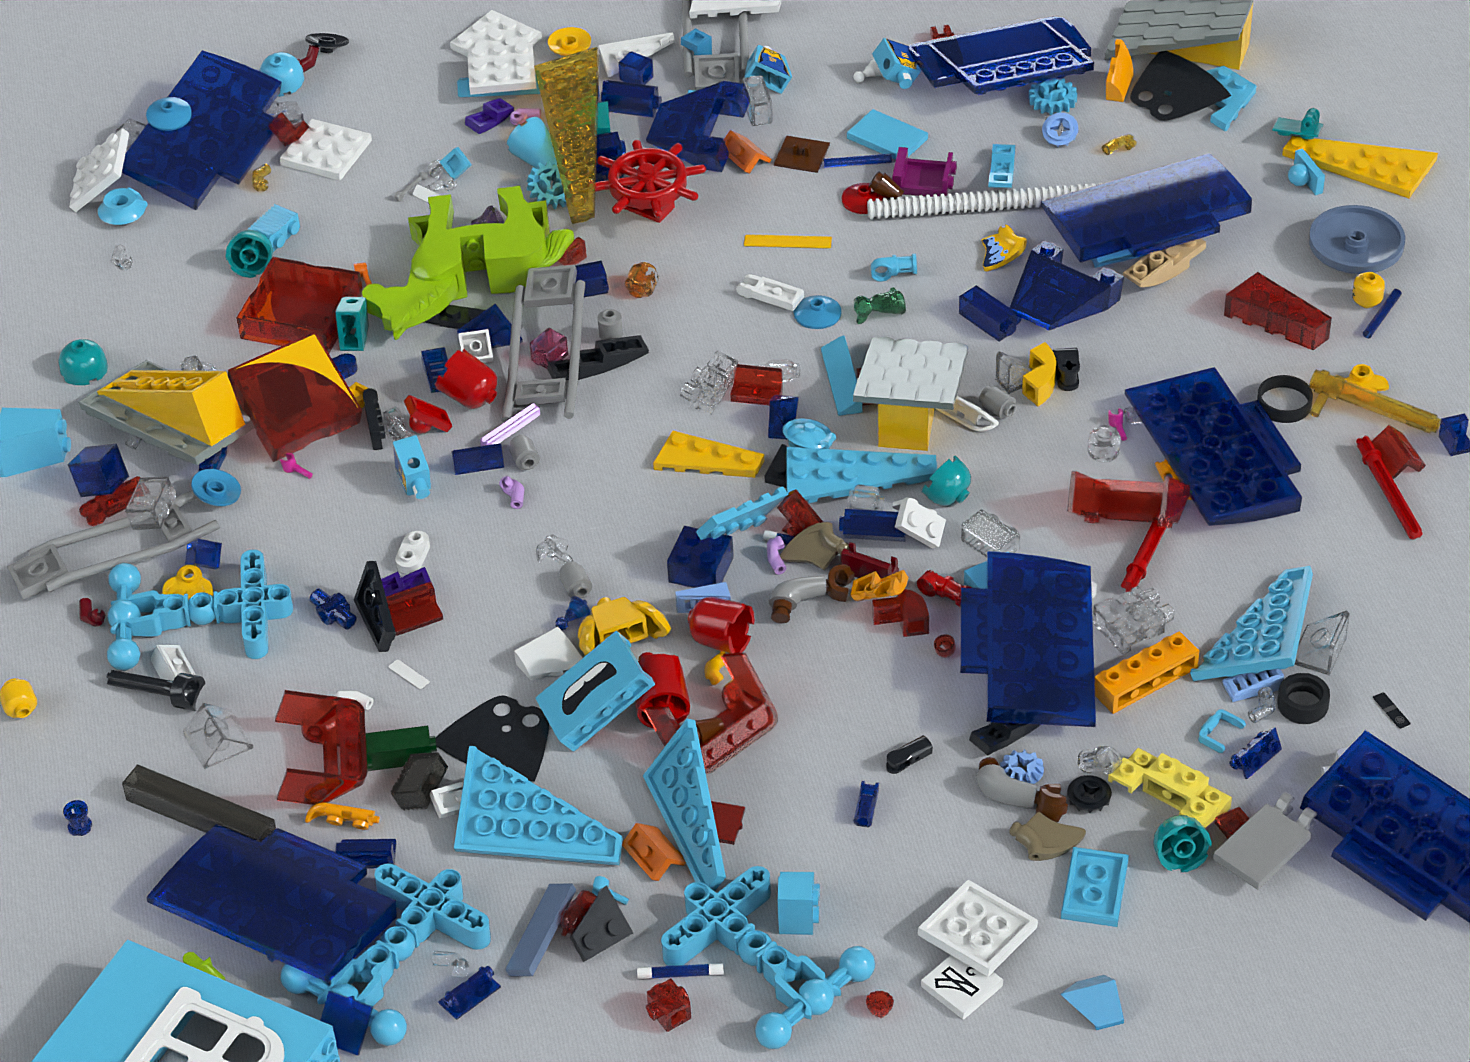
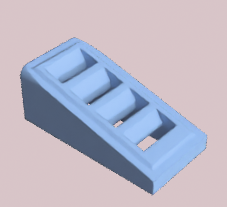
M726 582L675 592L677 613H689L701 599L706 597L731 600Z
M1272 669L1260 673H1245L1223 679L1222 683L1232 702L1278 691L1282 680H1284V675L1281 669ZM1240 684L1242 690L1238 691L1236 685Z

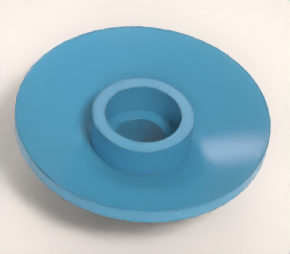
M166 97L153 102L146 112L148 123L152 127L163 131H172L185 126L192 116L190 105L186 101L175 97Z
M822 295L809 296L802 299L794 309V317L800 325L806 328L824 329L833 326L839 321L841 307L836 300Z
M201 470L194 475L191 482L194 494L200 500L210 505L228 506L235 503L241 495V486L236 478L222 470Z

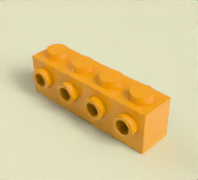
M1180 631L1171 636H1166L1160 642L1142 649L1134 656L1123 659L1117 665L1099 672L1094 676L1093 694L1114 714L1190 673L1192 668L1197 669L1200 650Z

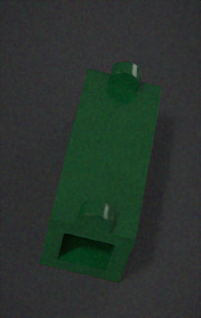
M428 725L364 733L368 771L433 763L432 752H437L435 736H430Z

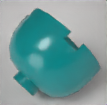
M250 229L244 230L232 237L226 248L225 257L231 265L233 272L242 277L253 278L268 270L273 259V247L270 240L261 232Z
M79 339L68 343L61 350L58 359L61 376L64 377L67 383L72 385H89L90 380L97 378L98 381L102 379L108 370V363L103 349L97 343L88 339Z
M955 455L953 456V462L948 459L929 478L933 482L929 488L924 485L921 491L938 505L948 506L956 501L960 504L970 494L967 490L971 484L970 471Z
M1174 815L1165 819L1158 826L1153 840V846L1160 863L1170 871L1172 869H1181V873L1194 870L1204 863L1208 857L1209 845L1210 847L1212 845L1206 828L1198 820L1187 815Z

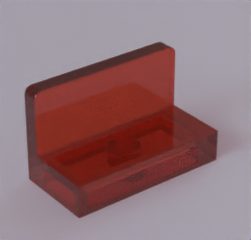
M742 364L734 365V383L730 394L731 402L779 407L783 392L782 369Z
M1390 425L1371 441L1375 449L1380 450L1382 454L1381 459L1393 479L1407 466L1418 472L1426 466L1405 435Z
M431 581L386 597L396 636L444 619L436 602L435 589Z

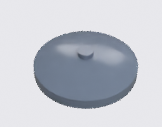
M1344 205L1323 212L1313 221L1310 228L1309 245L1313 254L1322 263L1333 269L1352 274L1376 273L1393 266L1401 258L1404 252L1406 237L1400 223L1386 212L1369 206Z

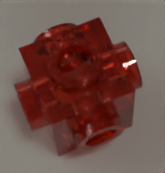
M671 978L663 983L654 985L651 990L647 991V1013L653 1021L658 1020L666 1032L692 1019L690 1000L686 990L682 986L678 987Z

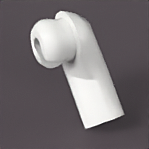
M337 691L334 694L335 698L332 701V705L338 701L337 697L354 699L355 701L352 704L369 710L374 700L358 691Z

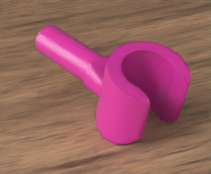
M1118 408V414H1112L1111 410H1109V425L1116 427L1121 440L1125 441L1127 436L1123 429V410Z
M286 453L287 461L280 459L285 472L296 471L309 479L312 477L313 474L296 463L294 454Z

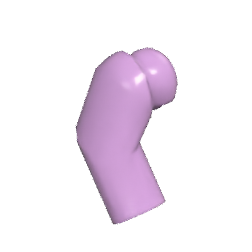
M519 108L510 114V122L518 126L525 123L526 119L531 117L541 119V109Z
M509 476L503 477L499 485L502 491L511 497V507L514 509L522 508L525 492L523 485Z
M776 536L773 539L770 538L767 542L768 562L778 575L783 574L787 569L778 553V550L785 547L780 536Z

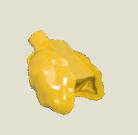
M603 597L596 606L591 608L592 615L587 616L580 624L578 629L579 648L586 656L598 646V643L601 644L615 631H618L630 643L649 636L655 639L664 637L670 633L671 627L664 614L649 604V602L641 600L630 602L626 597L611 601L610 598Z

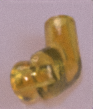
M1130 134L1122 135L1104 144L1102 151L1104 154L1110 155L1123 145L1127 150H1131L1137 145V142L1133 139L1134 136Z
M268 164L261 165L252 173V186L256 191L261 190L264 192L269 187L266 186L268 181L264 179L265 176L271 173V167Z

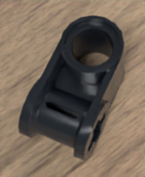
M1078 348L1053 349L1052 351L1056 358L1058 387L1064 391L1077 389L1079 387L1078 372L1080 371Z

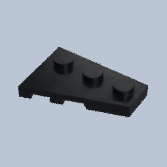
M367 561L354 597V602L378 651L388 652L392 641L395 639L396 631L377 562Z

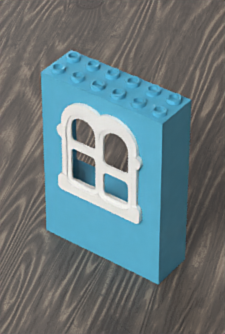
M127 939L31 1062H159L168 1049L187 1056V1062H229L223 1059L222 1056L241 1033L248 1034L263 1042L265 1053L258 1062H340L333 1026ZM195 1013H199L228 1027L211 1051L201 1050L176 1039Z

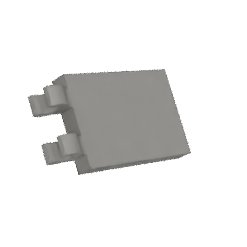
M1285 792L1279 797L1274 807L1266 803L1214 852L1213 860L1259 890L1311 840V832L1309 830L1316 824L1313 818L1317 815V812L1307 807L1303 810L1298 820L1294 822L1287 815L1293 810V806L1290 804L1295 798Z

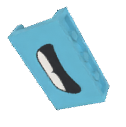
M618 631L607 637L535 698L558 740L573 752L655 685L652 677L642 670L632 653L630 641Z

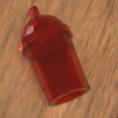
M582 890L569 907L563 910L560 924L563 928L561 934L563 936H566L568 933L572 934L576 926L579 925L586 910L597 897L595 894Z

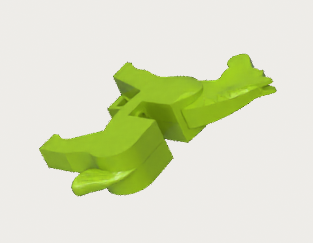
M520 186L497 188L500 211L507 216L504 224L487 223L452 228L454 208L451 194L428 197L430 215L408 217L411 238L419 245L412 257L408 284L404 287L392 286L388 288L380 284L367 285L362 290V295L366 298L367 312L382 319L384 330L393 331L394 340H397L407 328L427 321L444 310L452 301L467 298L466 272L487 269L491 294L513 293L518 285L526 287L529 268L550 267L556 263L574 241L573 231L570 229H558L550 232L546 200L527 203Z

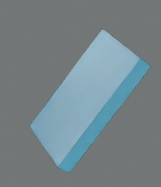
M872 109L847 132V139L896 160L899 147H907L909 157L928 140V132Z
M1073 847L1061 919L1118 927L1129 855Z

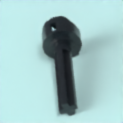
M111 670V673L108 672L107 674L108 685L170 696L173 707L196 711L198 695L206 684L203 677L187 673H179L173 681Z

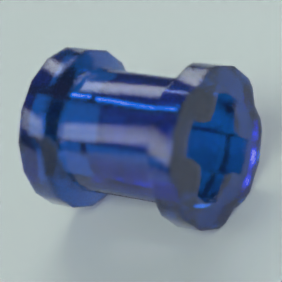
M73 800L67 803L63 808V814L69 821L67 826L69 833L73 836L86 835L91 831L92 821L87 816V804L81 800Z

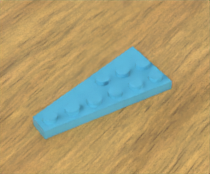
M787 447V507L795 506V503L799 501L817 502L818 498L826 496L834 499L870 492L871 488L882 486L883 489L892 488L893 484L902 482L910 485L931 481L929 478L937 470L936 455Z
M687 718L644 773L643 777L695 882H702L715 892L726 878L696 722Z

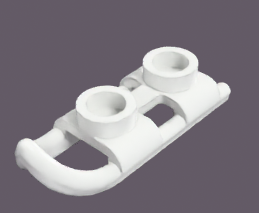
M958 395L953 410L936 409L974 431H988L999 424L995 418L980 407L965 401ZM958 411L965 414L964 418L957 416ZM981 417L991 422V425L986 427L976 426Z

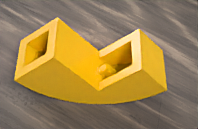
M1046 342L1030 350L1029 368L1032 371L1023 375L1022 394L1037 407L1051 396L1055 387L1056 358Z

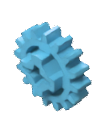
M1045 77L1044 82L1037 80L1036 85H1031L1029 104L1034 105V110L1041 109V114L1047 112L1049 115H1053V112L1061 113L1063 110L1069 112V109L1074 108L1075 103H1077V88L1072 87V82L1065 83L1064 78L1058 80L1056 77H1053V80H1049Z
M547 160L545 166L542 163H538L537 169L532 168L527 178L528 185L526 189L531 191L530 198L536 197L537 201L546 200L547 207L550 204L553 209H556L558 204L565 207L566 202H571L576 192L575 185L577 180L572 179L573 171L566 172L567 166L559 167L558 161L555 162V165H551L549 160ZM551 181H553V184H552L553 187H552V189H550V186H551L550 183H551Z

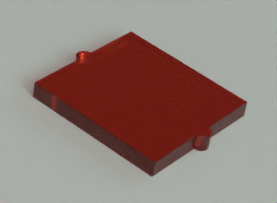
M711 801L719 842L735 845L738 832L743 828L742 820L745 807Z

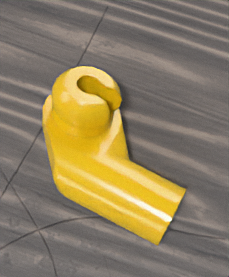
M721 651L704 667V676L706 680H710L712 685H716L723 680V675L719 670L730 661L725 652Z

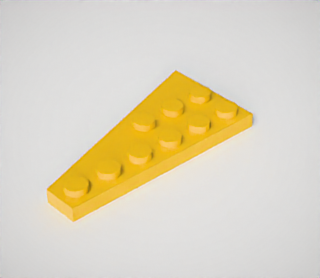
M1292 136L1282 152V156L1295 159V151L1303 148L1320 169L1406 198L1411 197L1438 157L1436 152L1316 138L1303 139L1299 136Z

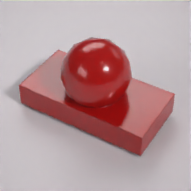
M408 395L404 400L410 414L409 426L415 433L425 434L430 431L432 426L448 432L453 427L446 410L412 395Z

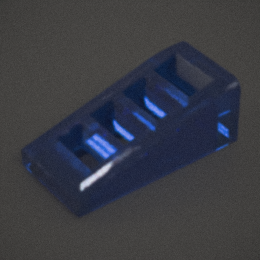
M445 347L421 351V360L430 392H441L436 389L434 384L437 378L433 379V377L444 375L448 369L444 366L448 361ZM442 362L441 364L430 365L431 363ZM441 368L444 369V370H440V371L431 372V370H436V369H441Z

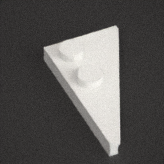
M671 32L598 45L607 77L619 73L674 43V34Z

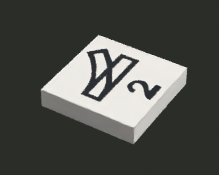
M952 955L921 980V987L963 1020L1003 986V979L996 973L992 972L987 977Z

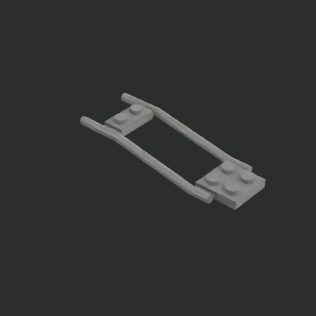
M682 0L683 36L691 31L689 11L693 0ZM743 11L738 15L740 56L736 53L694 55V58H692V51L683 46L684 76L689 78L695 75V91H740L739 73L745 75L749 60L747 11Z
M575 265L529 268L526 287L522 285L516 286L512 313L507 388L502 413L503 423L512 417L514 403L520 406L532 403L565 402L564 417L571 419L574 416L585 282L582 280L576 282L577 270ZM573 304L569 380L557 378L520 381L517 383L523 305L526 308Z
M191 490L152 510L51 539L28 550L29 556L7 566L23 599L37 595L46 588H48L49 592H52L72 581L109 571L121 563L132 564L175 551L220 529L217 521L214 520L192 531L179 507L198 498ZM153 519L156 520L168 540V543L68 572L56 549Z

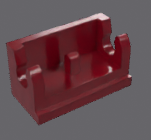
M849 542V550L844 548L841 552V565L850 566L856 578H861L876 571L882 579L899 572L898 559L891 556V564L856 552V544Z

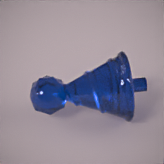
M572 596L565 617L557 618L555 626L559 627L562 631L567 629L569 621L589 616L590 609L587 601L577 596Z

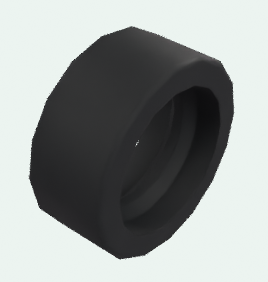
M1296 673L1282 680L1278 690L1277 704L1279 711L1285 718L1298 724H1311L1325 717L1329 709L1330 689L1324 680L1310 673ZM1298 691L1308 692L1315 695L1319 702L1312 705H1300L1294 703L1288 696Z

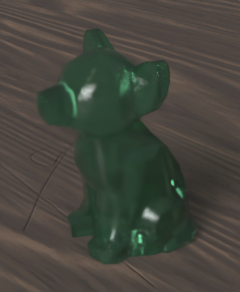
M895 287L890 288L888 292L875 294L871 298L861 295L854 299L853 307L856 314H858L856 320L858 324L864 323L872 311L901 315L906 312L904 296Z

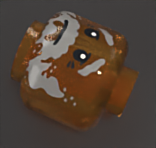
M647 262L634 264L630 268L625 279V286L633 297H649L653 294L659 281L656 268Z

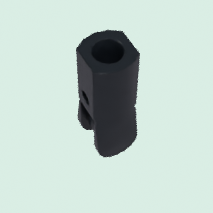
M922 735L903 747L889 752L886 763L887 771L897 774L910 766V764L912 765L932 754L933 746L926 736Z

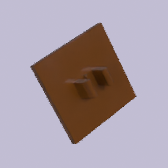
M786 136L774 166L818 173L830 142Z

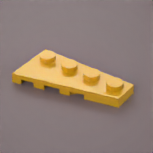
M672 431L653 462L654 470L663 471V467L674 468L675 472H685L686 469L700 470V474H710L711 472L719 471L726 476L755 478L765 460L762 453Z

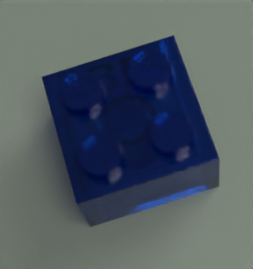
M684 526L667 560L668 582L691 588L722 583L734 558L733 536L722 534L716 539L711 537L701 540L696 533L698 528Z

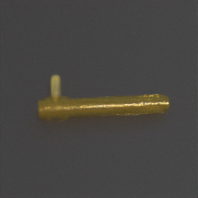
M1316 369L1310 380L1309 387L1319 394L1310 411V414L1314 417H1319L1327 399L1331 398L1333 400H1343L1430 434L1431 432L1437 433L1442 419H1439L1438 415L1346 381L1345 377L1340 375H1330V372L1323 369L1320 371Z

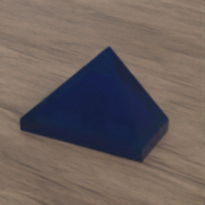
M774 395L772 397L769 408L768 438L788 440L783 434V426L787 422L796 419L799 397Z

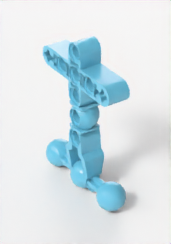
M248 550L241 555V588L224 589L220 592L214 591V597L208 593L200 592L189 599L188 594H184V596L180 594L165 595L158 594L155 590L132 594L140 586L141 574L137 567L132 564H118L111 569L108 577L110 587L117 593V599L111 601L107 617L111 625L110 632L116 635V640L109 645L107 650L108 662L117 670L127 671L138 664L140 659V649L132 641V636H159L162 631L178 629L186 625L191 626V621L199 625H207L214 619H216L217 624L220 622H242V638L246 655L251 659L262 658L269 650L268 620L286 618L293 612L290 588L284 584L267 585L264 556L258 550ZM140 612H151L153 614L141 616Z
M380 865L374 874L377 894L382 900L403 911L401 919L398 918L395 921L396 926L384 931L380 940H377L375 945L370 946L357 959L351 958L346 960L331 978V984L317 977L316 969L309 960L295 958L288 961L281 970L280 980L284 988L294 994L310 992L317 996L318 1004H325L327 1011L333 1018L340 1020L349 1019L350 1023L359 1020L368 1025L373 1038L379 1044L391 1046L403 1040L407 1031V1023L404 1016L399 1011L393 1009H385L378 1012L372 1008L383 998V987L392 977L394 969L400 967L399 962L409 958L414 949L420 945L419 943L425 941L435 929L475 950L483 949L491 942L488 916L462 902L464 895L460 873L456 870H443L430 883H427L396 865ZM356 981L360 983L370 982L361 994L351 985Z
M754 866L749 868L718 893L702 882H693L687 885L684 890L687 916L662 935L663 961L669 967H681L714 941L718 940L726 948L735 951V954L739 955L744 963L756 966L757 972L763 973L764 978L775 988L776 999L789 1007L781 1014L769 1012L758 1020L755 1028L756 1037L760 1044L768 1049H779L785 1046L791 1038L792 1027L804 1017L811 1020L812 1015L826 1013L831 1008L834 997L841 996L840 988L849 981L863 982L869 979L874 972L876 963L870 950L862 946H852L841 955L839 968L825 978V972L809 957L803 955L797 957L785 948L778 946L775 941L772 942L768 934L755 930V925L749 924L746 917L764 904L771 896L770 873L764 867ZM805 979L806 982L799 988L798 993L787 983Z

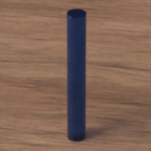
M892 154L823 158L824 167L892 163Z
M1394 289L1365 328L1363 331L1365 338L1369 339L1372 337L1400 298L1402 292L1399 289Z

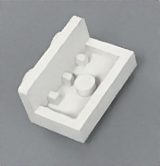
M906 497L903 500L893 502L892 508L899 511L895 528L932 549L939 547L946 519L937 515L935 510L918 504V501L913 498Z

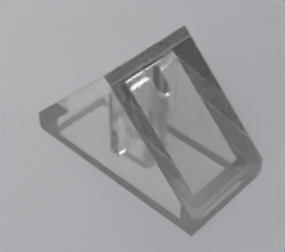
M999 351L996 354L995 380L1008 394L1022 389L1023 375L1033 369L1027 363Z

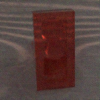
M796 489L790 491L777 507L788 520L782 531L794 537L806 528L823 522Z

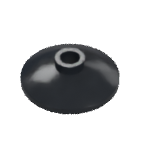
M314 33L305 37L306 42L319 47L320 52L332 53L333 49L349 44L348 38L337 34Z

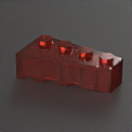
M1259 272L1228 292L1225 298L1224 316L1232 319L1235 316L1243 319L1242 323L1246 325H1259L1265 328L1264 332L1272 335L1282 334L1285 336V340L1311 350H1315L1329 339L1331 316Z

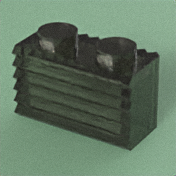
M439 752L410 754L408 762H406L403 770H401L402 774H399V778H397V782H395L391 790L392 797L402 810L428 808L431 802V790L438 788L448 769Z

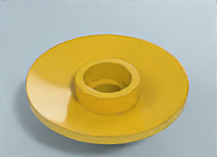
M577 27L558 29L548 38L550 50L563 56L583 53L591 45L590 34Z

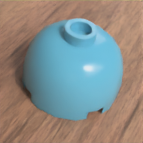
M277 52L269 55L263 60L259 69L260 81L264 90L273 96H284L283 93L289 91L292 94L304 82L302 66L297 58L289 53Z

